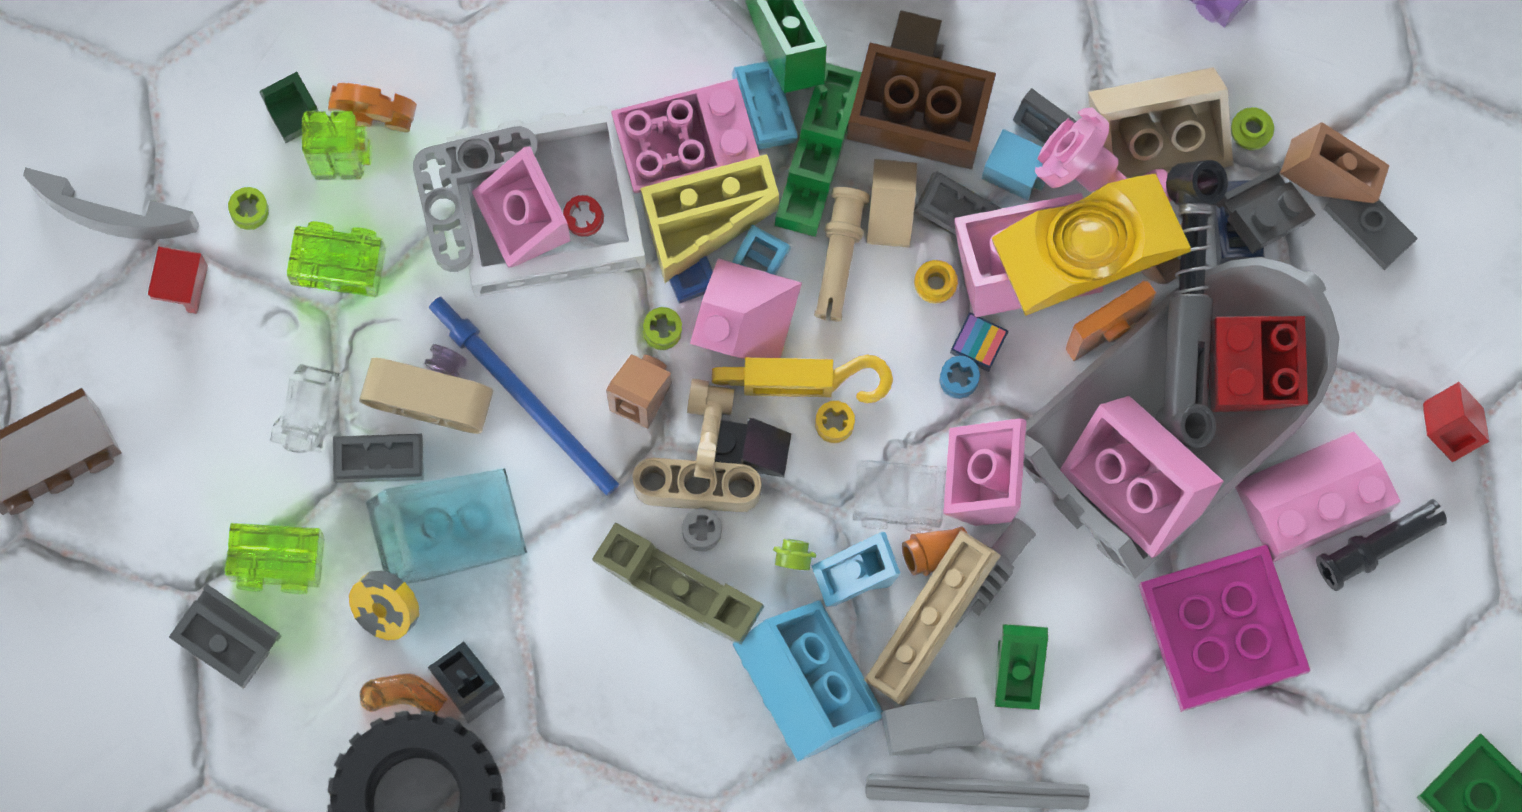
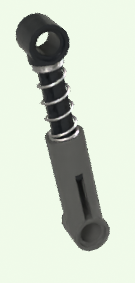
M1214 160L1178 163L1171 168L1166 180V188L1170 199L1176 205H1179L1178 216L1182 219V230L1191 247V252L1178 256L1180 259V271L1175 274V277L1179 279V291L1174 293L1175 296L1169 297L1164 407L1158 411L1155 419L1187 448L1205 447L1213 439L1216 430L1215 417L1208 408L1213 298H1209L1208 295L1204 294V289L1209 288V285L1205 284V269L1210 268V265L1206 264V249L1211 248V245L1207 244V229L1213 227L1208 223V218L1213 213V207L1223 199L1227 192L1228 177L1224 167Z

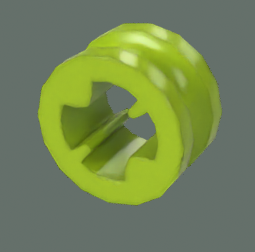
M243 187L236 190L230 196L228 211L234 224L239 228L254 230L266 222L269 215V207L261 191L252 187ZM248 200L249 204H252V201L256 200V215L249 217L246 212L244 217L240 216L239 214L242 212L240 203Z
M659 307L651 310L646 315L643 324V335L649 346L656 350H667L679 342L682 333V321L676 311L667 307ZM666 319L667 326L675 327L674 332L668 331V337L660 338L658 331L650 329L651 325L657 327V320Z

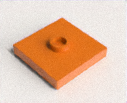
M1142 281L1074 324L1065 349L1073 361H1076L1106 341L1112 342L1118 339L1131 328L1132 324L1147 314L1156 295V291L1149 281Z

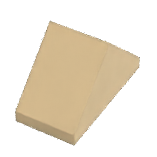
M874 159L867 244L910 248L916 196L917 163Z

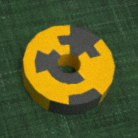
M382 570L370 571L352 586L349 593V607L354 618L364 630L375 637L384 640H398L414 627L419 618V604L414 592L403 580L392 573Z

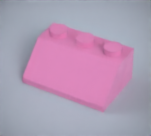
M1082 193L954 218L964 281L975 317L1021 308L994 247L992 237L1038 210L1062 207L1083 199ZM1103 286L1076 297L1103 292Z
M1130 396L1099 405L1060 468L1061 472L1077 489L1152 558L1158 556L1204 513L1224 482Z
M1355 432L1346 434L1250 475L1235 487L1262 545L1267 544L1273 562L1390 513L1401 502L1381 460Z

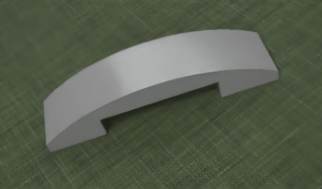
M25 167L23 176L30 187L51 208L66 218L101 233L123 238L154 240L195 233L199 226L194 213L189 210L150 200L146 215L142 216L74 198L75 190L65 177Z

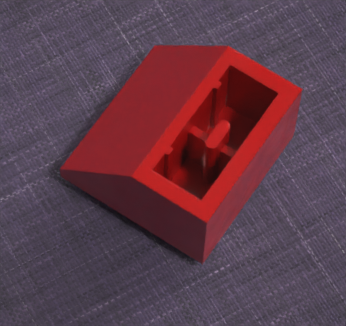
M1305 316L1216 317L1212 321L1210 356L1212 412L1263 411L1308 405Z

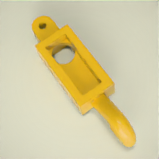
M869 354L858 356L834 370L833 359L745 357V367L713 368L711 383L721 386H744V396L832 397V393L850 376L862 369L871 368L879 375V385L872 392L859 391L856 394V399L862 403H875L889 393L893 383V376L890 367L883 359Z

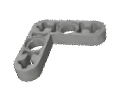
M515 126L433 145L420 150L415 155L413 172L432 252L437 264L443 270L459 272L465 269L473 258V246L458 185L487 179L515 155L514 151L501 153L503 162L496 164V155L492 144L498 143L500 152L513 148L512 141L521 139L523 145H531L530 147L537 160L539 155L538 142L534 133L528 128ZM473 148L483 149L488 154L487 163L478 169L470 168L464 163L465 154ZM436 159L438 165H445L439 169L442 187L435 189L433 188L429 172H421V170L428 168L427 161ZM439 199L451 200L455 204V212L448 219H437L431 214L432 204ZM451 229L453 230L456 245L458 247L465 246L464 249L459 250V258L454 260L450 259L448 253L441 254V252L447 250L444 231Z

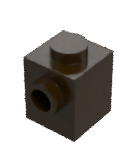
M900 10L891 47L942 60L945 45L938 43L942 20Z

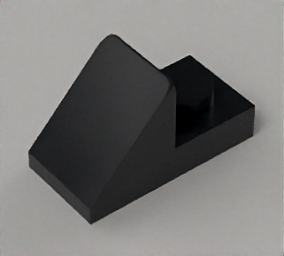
M748 417L747 424L721 420L714 462L744 464L751 466L759 474L784 477L792 433Z

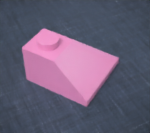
M718 258L701 302L690 344L745 359V357L781 358L802 282Z
M1019 418L949 428L943 514L974 526L1012 522L1021 508L1026 420Z

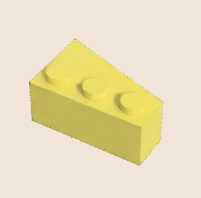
M767 154L641 188L642 206L664 283H667L676 274L679 275L699 262L704 256L710 255L750 229L752 224L756 225L776 212L779 207V192Z

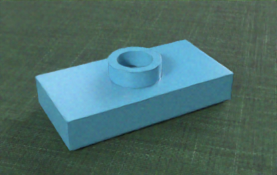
M768 61L734 67L731 75L733 79L737 78L758 150L796 143L798 135L785 93L781 89Z

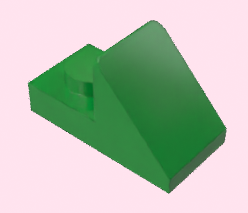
M1003 624L1001 640L998 641L995 707L1040 709L1048 645V627Z

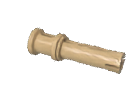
M834 187L831 192L832 198L835 199L832 218L829 223L825 224L824 229L826 237L830 240L817 308L814 312L815 317L826 320L828 304L832 303L830 321L834 322L842 321V311L854 244L859 243L860 239L863 238L864 231L860 228L864 205L870 201V195L867 192L849 187Z

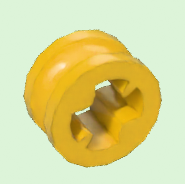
M841 401L824 403L818 409L815 419V429L818 436L829 443H841L851 436L855 424V415L852 409ZM831 412L835 417L845 416L846 420H843L842 424L844 429L840 432L835 427L827 430L823 425L827 424L828 418L825 415Z

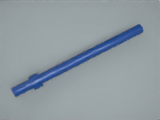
M441 296L436 298L430 304L429 309L451 331L449 337L461 349L466 347L606 496L614 492L619 483L478 336L480 330L468 318L462 319Z

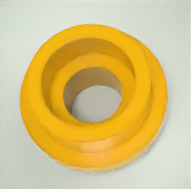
M928 261L922 264L915 274V290L923 300L929 303L938 304L946 302L955 294L958 286L956 271L950 264L944 261ZM931 277H939L943 280L944 286L940 289H933L928 285V280Z

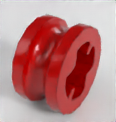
M578 195L571 198L563 209V215L568 223L569 230L577 236L589 237L595 235L604 223L602 207L594 198L588 195ZM589 205V211L595 216L591 224L586 221V227H578L577 219L572 216L576 208L581 211L580 206Z

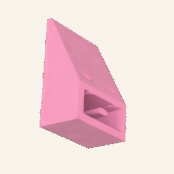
M737 78L611 111L634 193H641L642 187L760 156Z

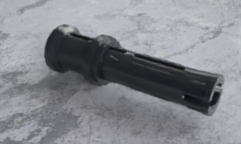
M1431 499L1426 504L1367 537L1362 535L1353 536L1348 539L1346 546L1334 553L1318 555L1316 563L1319 572L1327 585L1334 591H1338L1344 587L1346 580L1363 571L1365 573L1374 571L1378 566V560L1439 526L1447 524L1446 514L1443 510L1429 519L1426 518L1441 507L1436 500Z

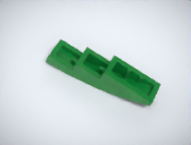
M826 63L825 84L814 87L788 172L786 186L776 213L774 226L816 237L848 132L849 119L862 72Z

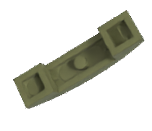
M616 522L592 558L593 562L646 596L692 622L738 644H742L765 607L759 601L726 583L722 585L655 548L649 540Z

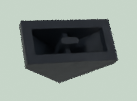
M464 641L428 667L468 724L505 698L498 683Z

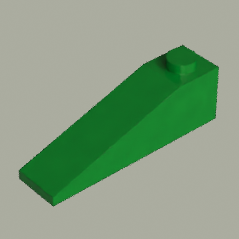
M745 0L768 64L783 92L788 93L825 84L827 45L803 1Z

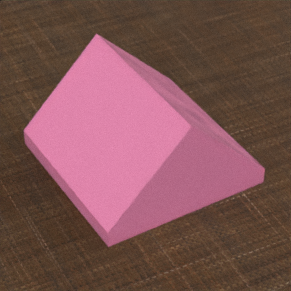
M530 146L523 147L472 191L508 268L515 267L571 241L568 223Z

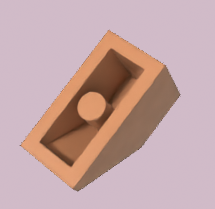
M1320 122L1291 139L1280 174L1314 196L1375 203L1379 201L1390 165L1323 122Z
M631 354L606 389L609 411L649 429L672 384L671 373L666 371L667 365L649 355H644L641 359Z

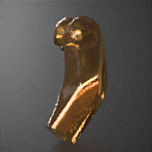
M408 673L371 679L364 683L359 692L361 706L370 712H376L382 708L406 704L420 710L438 714L448 700L447 697L418 675Z

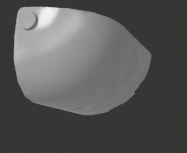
M1264 257L1231 260L1205 270V284H1208L1209 288L1204 289V294L1208 295L1209 298H1213L1212 321L1216 317L1305 316L1308 405L1263 411L1212 412L1216 421L1213 439L1205 447L1188 449L1224 482L1204 513L1158 556L1153 558L1149 556L1077 489L1061 472L1060 468L1100 404L1130 396L1154 418L1158 411L1164 407L1169 297L1175 296L1174 293L1179 291V287L1169 293L1026 422L1023 468L1035 483L1042 482L1056 494L1059 500L1054 505L1076 529H1079L1084 524L1098 543L1096 545L1097 549L1134 579L1290 438L1323 401L1336 370L1339 333L1333 310L1324 294L1326 286L1314 272L1310 270L1303 272L1290 264ZM1209 376L1208 408L1211 410L1210 376Z

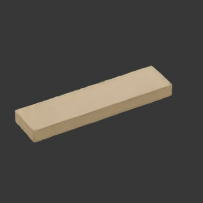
M961 530L864 681L904 706L1001 555Z

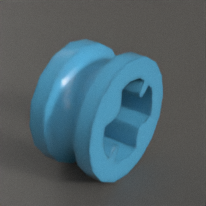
M955 356L950 358L941 369L939 381L942 390L952 398H967L974 393L978 386L980 378L979 368L968 357ZM958 367L961 373H970L971 377H968L966 381L967 386L961 387L958 382L950 383L948 378L952 377L953 368Z

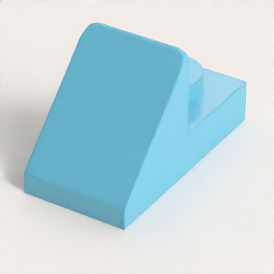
M880 532L812 565L826 607L837 606L869 590L888 588L892 586L901 574L886 532Z

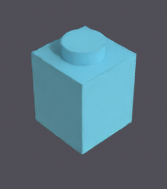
M1003 129L984 166L981 179L1028 201L1034 188L1042 191L1046 184L1035 173V167L1043 166L1037 159L1043 147Z

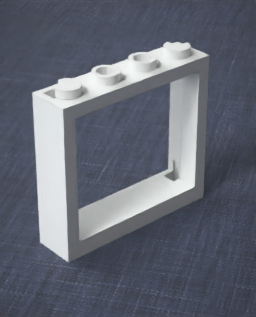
M604 105L586 108L582 114L566 116L564 113H551L541 117L540 121L525 124L520 120H510L499 124L496 129L481 131L479 128H465L457 131L455 136L446 137L447 142L505 128L522 126L534 133L538 143L608 131L628 241L535 257L515 267L508 268L506 263L482 267L468 183L458 185L473 246V258L468 268L475 297L646 267L633 188L611 111L618 109V107L608 109ZM521 139L512 141L513 148L526 146L522 144ZM498 143L492 144L494 151L500 150ZM473 148L465 156L486 153V151L480 148Z

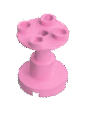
M1084 108L1077 113L1082 117L1074 123L1068 118L1055 130L1041 149L1037 158L1043 166L1035 167L1037 176L1051 188L1062 187L1075 179L1089 192H1092L1107 183L1128 179L1117 170L1118 158L1103 146L1109 133V122L1093 108ZM1154 169L1144 174L1157 175L1170 202L1171 199L1166 188L1168 173L1164 169Z

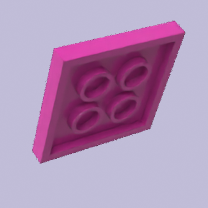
M1267 544L1143 581L1138 585L1181 712L1305 675L1311 671Z

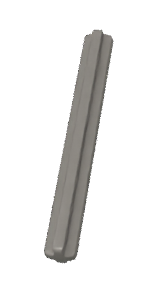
M870 774L866 778L865 789L866 797L871 800L1073 810L1087 809L1090 801L1089 786L1086 784Z

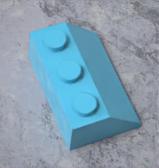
M820 600L768 618L750 630L742 644L736 642L732 644L797 761L825 751L882 719V708L869 685L864 681L865 678Z

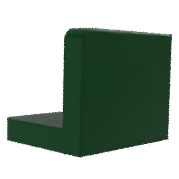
M297 71L259 91L265 108L285 144L324 124L313 98Z

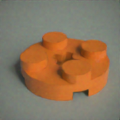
M337 83V87L332 85L328 110L347 116V122L358 126L372 127L373 120L385 122V127L391 130L410 132L417 104L413 100L396 93L394 100L391 101L390 97L381 94L382 89L353 83Z

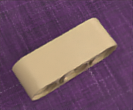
M371 358L359 402L384 412L463 432L481 434L494 390L484 384L388 359Z
M647 458L639 462L633 472L634 492L637 498L644 504L651 506L747 512L758 504L761 496V478L758 472L751 466L744 464L714 462L712 479H706L710 484L709 488L702 494H692L685 488V483L688 479L694 477L696 461ZM649 473H658L664 477L665 484L657 491H649L642 487L641 480ZM743 479L750 482L754 490L749 496L739 498L730 492L729 486L734 481Z

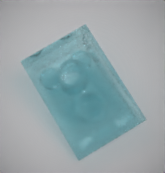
M506 468L387 488L366 502L383 571L394 574L406 584L438 578L527 553Z

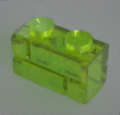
M326 111L305 112L304 116H302V152L315 180H335L337 176H340L341 180H361L364 175V165H372L371 139H368L367 127L358 125L356 116L352 111H332L331 115L328 116Z
M318 221L308 222V227L296 226L288 261L287 278L290 284L294 286L377 297L386 253L383 238L377 237V233L373 230L360 227L352 228L351 233L334 231L332 225Z
M231 523L225 576L230 582H237L236 588L239 590L258 592L263 591L264 584L281 585V592L307 594L308 587L319 588L324 534L320 528Z

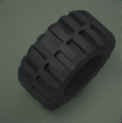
M408 710L396 712L394 718L384 721L381 717L369 723L371 728L362 735L357 732L348 741L351 746L346 753H339L334 763V766L337 768L334 778H329L327 792L330 794V804L327 805L328 812H375L374 797L382 777L398 763L413 758H425L441 764L455 778L460 797L458 812H503L505 809V795L503 793V781L500 771L481 739L472 730L469 731L463 727L459 721L449 716L442 718L437 716L435 712L424 710L421 711V714H410Z

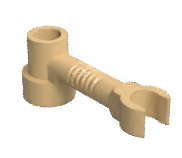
M692 378L687 413L704 416L694 477L712 479L722 414L731 415L735 389L710 386V381Z

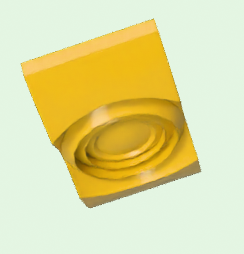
M1156 174L1107 183L1087 197L1069 205L1038 210L992 237L994 247L1025 316L1191 252L1188 240Z

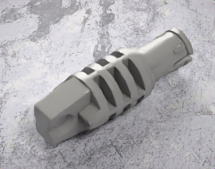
M1014 517L1011 524L994 545L989 547L1001 556L955 628L959 626L971 610L978 616L981 615L1012 576L1014 570L1013 562L1030 540L1036 536V533L1020 519Z

